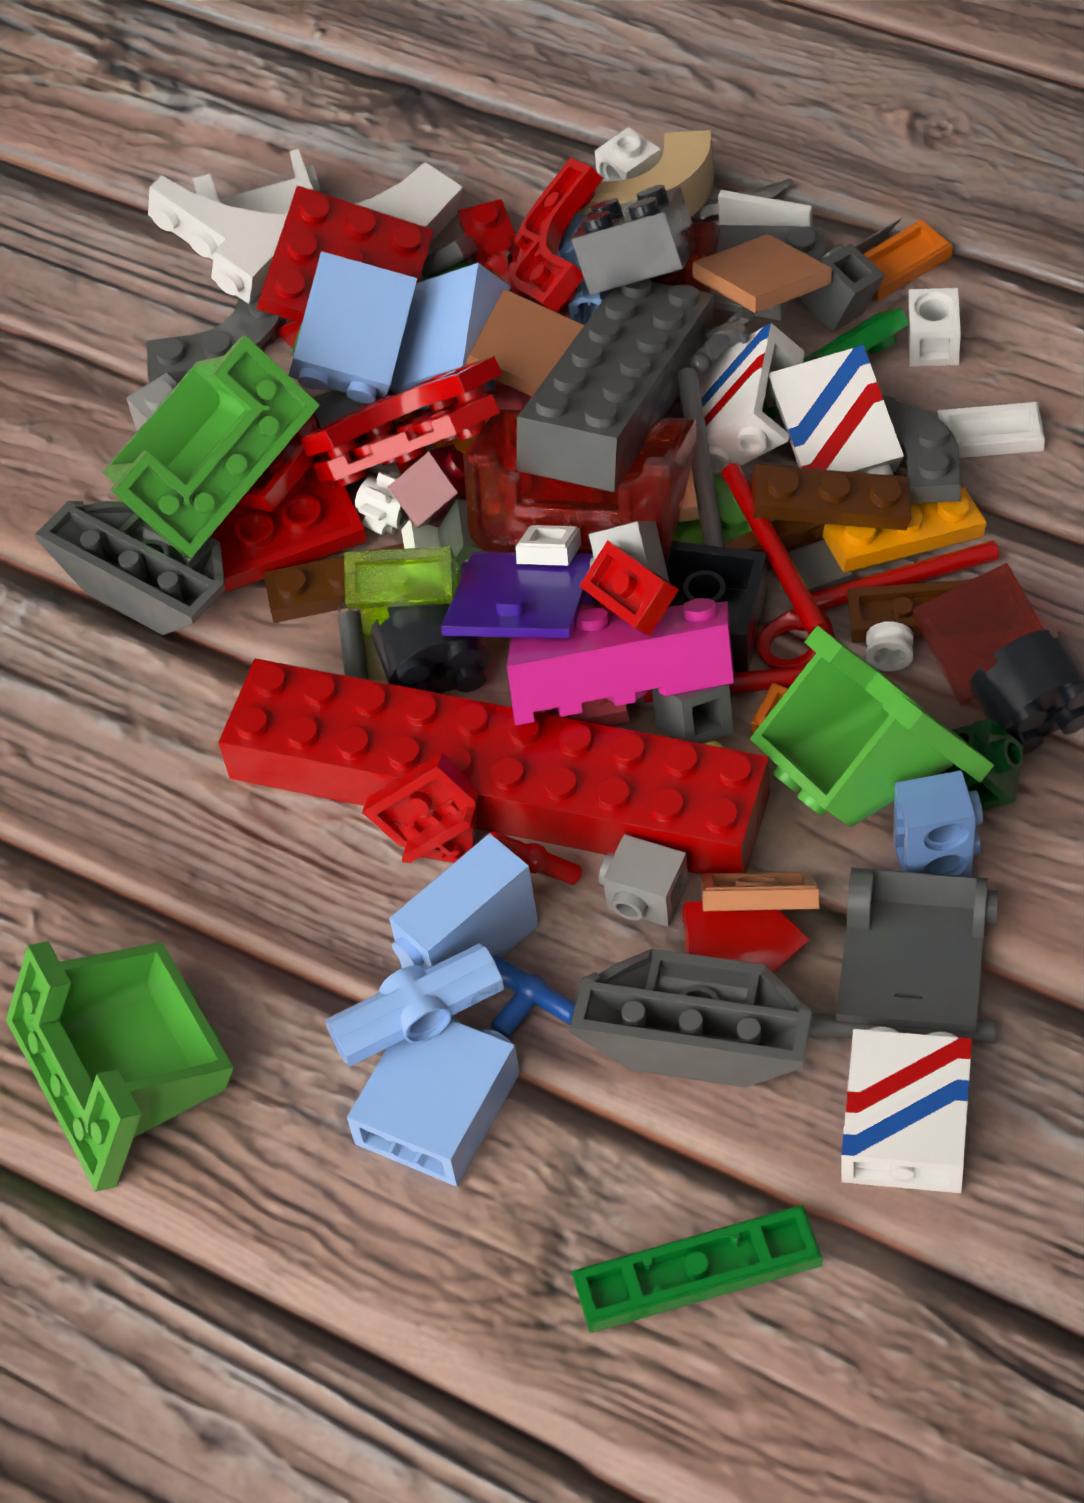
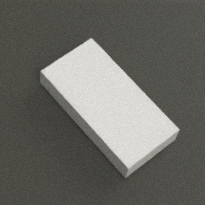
M1038 402L938 410L937 418L952 431L959 447V458L1044 451L1045 437Z

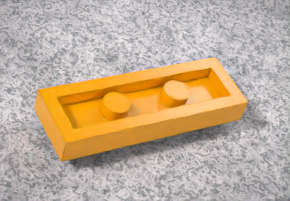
M962 487L960 488L961 501L910 503L911 520L907 531L825 524L823 538L842 572L846 573L984 537L987 522L966 488Z

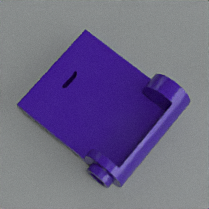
M472 552L468 562H463L461 565L460 582L441 625L442 636L570 638L581 606H597L599 603L598 600L579 587L590 569V559L593 557V553H576L570 564L565 566L517 564L516 552Z

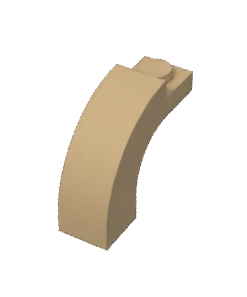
M711 130L664 133L663 155L652 169L630 179L601 182L595 189L596 192L592 201L577 213L583 215L592 213L590 208L593 205L608 199L618 198L620 204L637 199L636 194L656 185H664L666 191L681 187L691 218L706 203L714 185L715 168Z

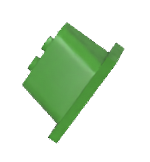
M242 336L224 356L197 361L102 473L114 483L110 489L111 492L185 558H192L320 404L247 336Z
M818 625L804 642L816 654L750 737V740L777 764L772 774L797 793L799 792L797 797L804 804L822 817L828 811L850 827L893 803L895 782L939 775L956 765L981 783L994 766L993 763L896 683Z
M49 941L27 945L6 1021L95 1192L114 1188L119 1181L133 1138L223 1092L227 1087L234 1067L221 1046L217 1029L208 1023L198 1006L194 989L189 983L184 981L162 942L61 962L58 960Z

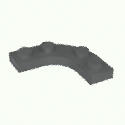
M260 292L250 304L238 298L237 307L229 318L212 330L193 335L147 340V376L149 383L165 373L173 380L180 382L197 361L224 356L242 336H247L259 348L263 347L268 341L274 343L279 337L277 329L284 325L287 319L258 310L257 305Z
M882 395L904 455L903 460L908 469L910 503L961 501L959 447L952 431L940 419L929 412L909 404L897 402L891 396Z

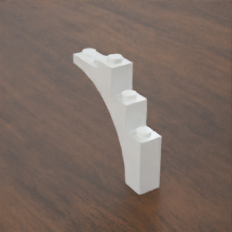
M424 162L399 184L371 199L355 204L433 229L432 242L457 215L463 187ZM161 175L150 186L148 215L160 228L165 231H172L188 242L199 255L213 259L211 279L216 281L218 286L227 294L236 295L250 304L262 291L288 213H263L227 206L194 194Z

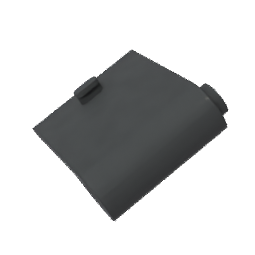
M851 867L847 904V929L836 1021L976 1034L985 923L996 924L999 890L987 889L988 878Z

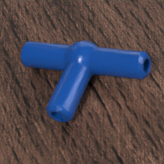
M497 955L492 956L503 979V985L515 992L492 1021V1030L509 1038L534 1005L571 1025L576 1002L549 987L540 975L527 974Z

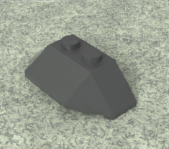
M68 501L35 533L37 541L86 594L161 635L193 625L226 590L222 548L219 541L209 537L192 558H185L123 501H104L84 505L83 501Z
M649 949L616 963L600 974L594 972L582 977L570 1031L572 1035L632 1071L746 1088L803 1068L812 1021V1010L803 1002L800 1003L791 990L763 964Z

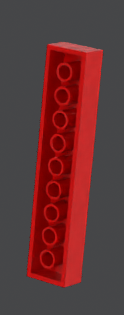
M254 658L218 741L229 779L361 806L365 805L366 799L438 754L443 753L478 791L476 829L490 832L496 831L505 835L607 855L609 852L615 854L625 834L685 852L688 872L702 875L704 873L747 872L770 796L769 756L539 712H533L534 722L515 726L513 707Z

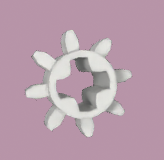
M380 471L377 478L370 476L361 484L356 495L355 507L359 513L366 515L362 523L365 528L380 535H383L385 531L393 535L396 528L401 530L410 520L388 488L401 475L392 471L389 474Z

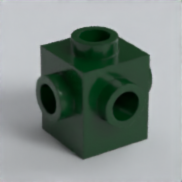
M993 719L976 721L973 724L952 729L993 763L994 766L981 783L956 765L941 774L962 770L968 792L977 791L982 810L1016 802L1020 769L1023 765L1024 746Z

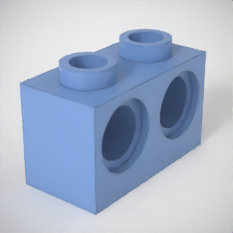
M962 770L895 782L893 846L900 871L972 877L973 856L981 854L980 838L976 825L983 823V812L977 791L968 792Z

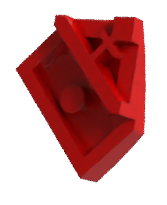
M440 753L366 799L362 813L397 845L405 847L402 862L411 864L421 857L452 862L454 864L474 847L478 791L457 766L443 753Z
M702 901L684 902L682 905V922H685L684 953L763 964L775 973L809 941L780 910L703 911Z

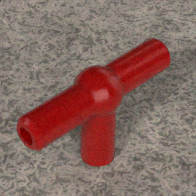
M496 831L490 832L492 836L529 866L531 874L542 873L569 885H575L581 879L582 869L580 865L548 853L542 845L537 843L526 844Z

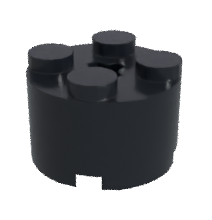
M430 589L406 596L387 608L390 617L381 626L378 619L372 625L371 636L388 684L441 694L454 689L462 693L472 692L479 689L486 682L484 672L490 662V652L484 637L442 636L441 625L453 597L446 596L444 589Z
M1039 630L1013 640L993 654L998 662L987 673L980 666L970 680V691L987 719H993L1024 746L1023 755L1037 749L1043 742L1042 737L1058 730L1068 735L1084 727V664L1065 634L1058 631V637L1053 638L1049 630Z

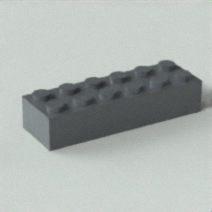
M650 279L611 289L517 416L516 471L615 492L679 395L677 372L680 369L690 367L691 357L707 341L704 330L708 326H712L714 294L698 291L690 285L672 286L651 282Z

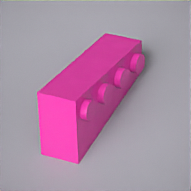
M699 598L690 600L682 606H670L650 636L633 628L614 612H607L602 608H588L579 611L570 638L511 637L507 671L515 726L534 722L533 712L557 707L560 716L563 717L583 713L582 704L606 698L613 701L615 706L635 703L637 699L643 697L647 690L658 688L660 694L670 696L734 683L728 601L715 602L712 599Z

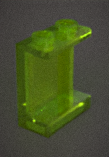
M451 546L344 552L345 604L349 610L362 609V631L366 636H371V628L376 619H378L381 626L390 617L387 610L388 607L451 603L460 582V569Z

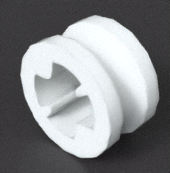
M882 622L869 628L866 633V644L868 646L866 648V661L869 664L883 671H897L911 664L913 661V632L909 627L898 622Z

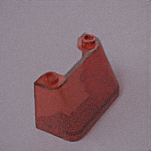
M499 409L500 413L487 421L464 453L468 530L474 543L484 551L516 552V545L529 526L547 525L577 526V528H580L581 546L577 553H593L588 534L637 521H656L662 552L665 557L675 541L694 458L696 419L665 418L655 422L645 435L644 455L639 454L615 492L516 471L517 416L522 410Z

